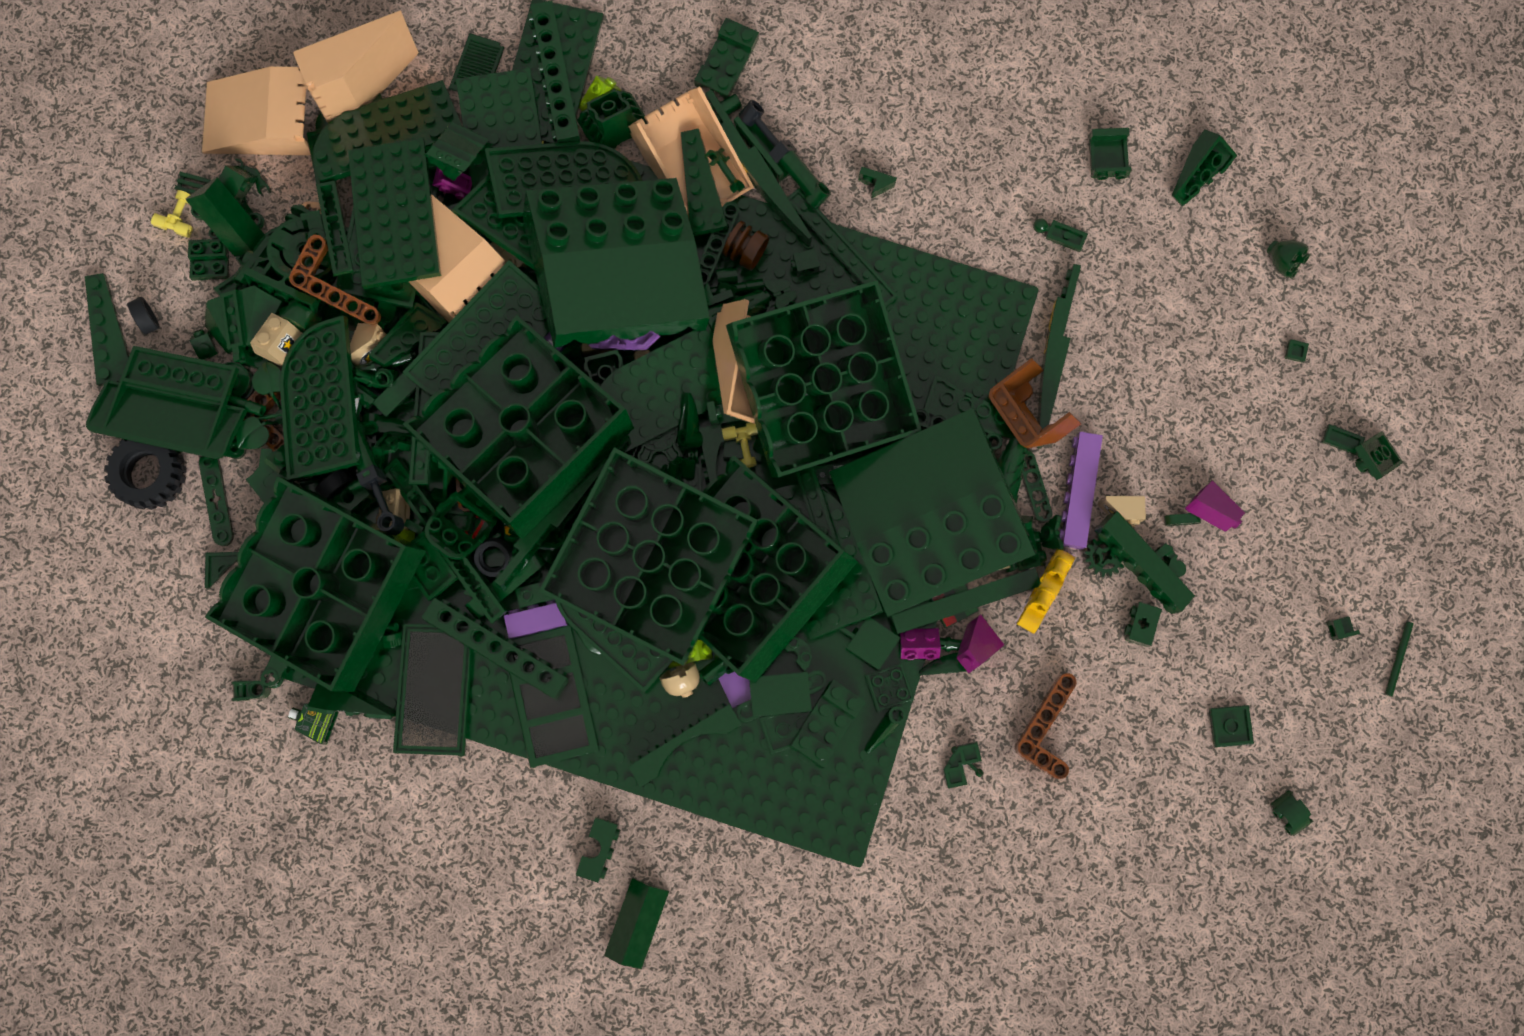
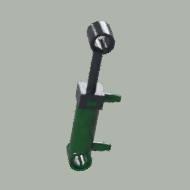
M750 100L739 112V118L748 126L752 127L754 124L758 126L774 146L769 155L776 164L780 163L801 188L805 193L807 202L814 208H819L831 195L829 188L824 183L819 182L796 154L797 149L790 140L779 142L761 119V116L764 114L763 107L757 101Z
M357 420L361 464L356 465L359 472L356 474L358 480L349 486V490L353 492L361 487L370 491L373 490L382 512L377 519L378 528L390 535H399L404 529V521L401 517L390 512L380 488V485L387 482L383 470L378 468L364 434L365 428L363 423Z

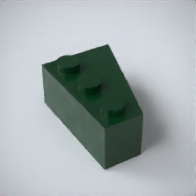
M225 165L219 179L241 204L258 177L240 166Z

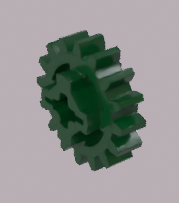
M1099 537L1098 542L1095 539L1091 540L1092 545L1088 544L1086 547L1089 551L1083 553V555L1088 556V559L1084 560V563L1090 564L1087 569L1093 568V575L1099 572L1100 578H1103L1105 573L1109 578L1112 576V572L1115 575L1119 573L1117 568H1124V565L1121 564L1123 561L1118 556L1115 557L1108 545L1103 549L1097 547L1098 545L1106 544ZM1107 552V556H1106V557H1107L1108 559L1105 560V561H1103V557H1104V556H1103L1102 554H1104V553ZM1105 565L1113 566L1111 569H1102Z

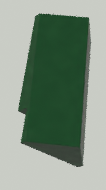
M215 177L185 198L234 257L243 255L248 250H253L263 235H265L218 177Z
M632 878L604 956L620 965L642 969L669 894L668 890Z

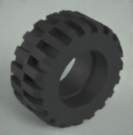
M125 439L119 441L121 445L118 447L114 446L111 449L113 453L106 458L109 462L108 465L104 466V472H107V476L104 478L105 482L110 484L108 489L111 493L115 494L114 497L139 509L147 508L152 510L156 509L157 506H166L167 500L172 502L176 498L174 496L175 493L180 494L182 491L180 485L186 481L183 473H186L187 470L186 466L182 465L185 460L183 456L179 455L180 451ZM145 456H156L160 465L157 479L146 488H136L132 481L134 465Z

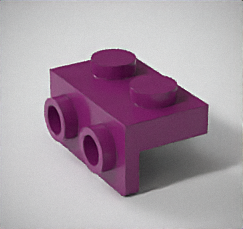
M437 167L432 185L439 188V191L455 195L456 199L462 200L471 192L472 180L470 176L461 173L453 181L447 178Z
M939 628L911 629L899 633L901 659L932 660L940 657Z

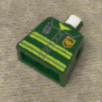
M306 703L303 705L302 710L293 707L289 712L288 718L297 721L295 730L319 744L327 745L339 711H334V714L308 711V704Z

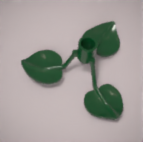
M265 362L255 372L252 385L255 391L261 395L270 393L279 408L276 413L282 412V408L274 392H280L281 370L276 365ZM282 416L275 417V421H265L263 423L256 417H249L242 421L236 434L238 448L243 450L263 447L269 440V430L264 426L278 424L283 426Z

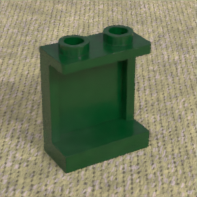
M1129 128L1091 130L1088 135L1091 178H1097V180H1105L1108 177L1125 179L1132 171V167H1129L1127 138L1130 135Z

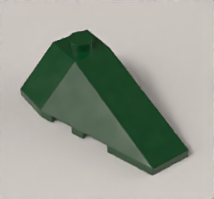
M1204 129L1193 144L1171 195L1181 206H1184L1200 192V187L1205 183L1207 185L1212 183V177L1218 172L1223 174L1237 157V154L1221 135Z
M318 683L307 706L308 711L324 714L344 711L346 716L364 713L363 716L367 718L390 720L396 716V710L357 689L354 692L330 691Z

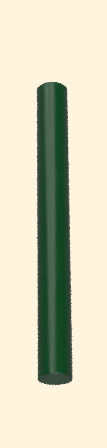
M1406 621L1385 691V695L1393 697L1413 629L1414 623Z

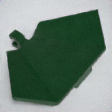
M255 285L241 290L235 289L207 301L205 327L227 354L233 352V362L247 363L248 356L243 347L251 346L250 342L270 314L274 313L277 315L284 302Z

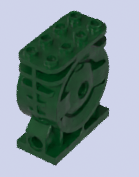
M301 204L293 205L291 207L292 214L288 213L285 216L286 222L281 223L271 234L267 244V257L257 260L251 269L247 267L243 274L248 287L255 285L284 302L282 307L288 305L290 301H294L306 306L322 318L321 311L326 302L298 289L289 280L290 273L308 240L309 228L304 229L300 214L312 212ZM327 251L314 277L333 285L337 276L333 275L329 251ZM282 254H283L284 259H285V261H286V263H287V265H288L289 267H287V266L282 262V260H281ZM310 257L305 260L306 267H310L313 264V258ZM304 275L296 277V283L301 284L304 282ZM321 284L314 286V293L322 291Z

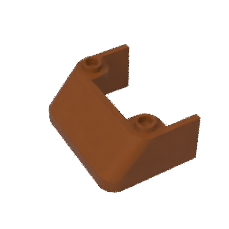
M1033 358L996 384L989 392L991 402L1018 442L1025 448L1056 443L1081 425V422L1069 412L1054 424H1049L1043 429L1024 403L1033 394V388L1029 381L1043 372V368Z

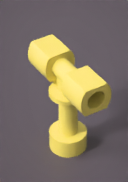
M178 190L175 196L178 201L173 214H168L165 217L154 213L151 224L163 230H167V228L172 229L176 234L190 238L193 227L183 223V220L180 218L185 203H188L185 198L190 196V194Z
M750 422L746 423L745 427L735 428V426L723 428L724 441L736 439V442L741 443L744 457L741 461L749 468L756 466V458L751 457L748 444L751 436L758 434L756 424Z

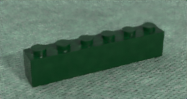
M1118 511L1107 515L1095 528L1094 531L1098 534L1099 539L1111 548L1112 553L1123 561L1125 567L1135 574L1138 581L1147 587L1151 595L1159 600L1167 612L1171 614L1182 612L1195 597L1189 588Z

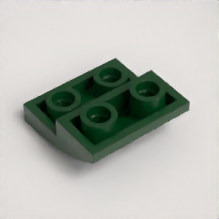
M220 239L188 241L189 278L192 281L229 278V250Z

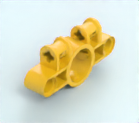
M1057 549L1040 578L1041 584L1033 589L1017 621V625L1032 634L1037 631L1050 605L1058 595L1066 575L1076 558L1075 556L1064 550Z

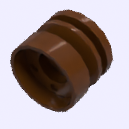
M740 221L730 232L722 255L726 258L731 255V261H735L741 256L739 265L752 271L761 259L770 236L760 230L751 236L753 227L751 225L746 227V223Z

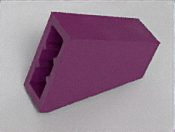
M1213 480L1202 488L1185 507L1188 512L1225 532L1231 527L1233 529L1237 528L1243 522L1241 518L1245 514Z
M981 614L967 624L957 654L958 661L968 674L1004 646V643Z

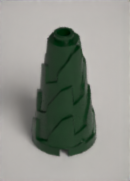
M756 290L747 295L708 307L710 316L708 325L713 335L717 313L721 312L723 304L744 299L749 300L747 315L752 317L769 306L771 298L768 292Z
M1014 437L1009 440L1005 450L1002 451L998 463L1017 504L1019 497L1017 494L1022 480L1021 475L1026 461L1027 448L1023 447Z

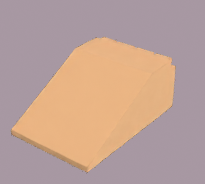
M401 10L293 52L305 84L308 86L309 92L327 123L343 112H350L370 104L419 53Z
M270 66L207 82L202 153L311 155L309 144L303 138L304 124L298 123L304 122L305 106L299 104H305L306 89H308L299 67Z
M700 86L675 98L678 106L672 100L660 107L663 115L656 109L644 116L647 124L641 118L628 126L631 131L630 134L643 158L657 178H677L688 218L689 211L681 132L699 128L706 152L709 150L718 151L720 148H724L725 151L722 154L730 157L726 164L735 178L744 184L745 188L741 192L737 190L733 193L730 190V182L716 163L714 166H711L722 207L725 203L733 201L754 188Z
M432 195L441 276L409 281V283L450 323L466 306L463 300L469 303L479 292L477 287L482 289L492 278L490 275L494 276L505 265V260L483 237Z
M744 299L723 304L721 312L717 313L713 347L724 414L755 424L726 325L731 322L751 317L747 315L749 300Z

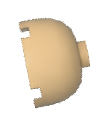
M692 662L685 666H677L673 671L667 670L661 674L659 679L667 693L673 696L681 695L682 698L693 694L692 690L697 687L700 676L696 664Z

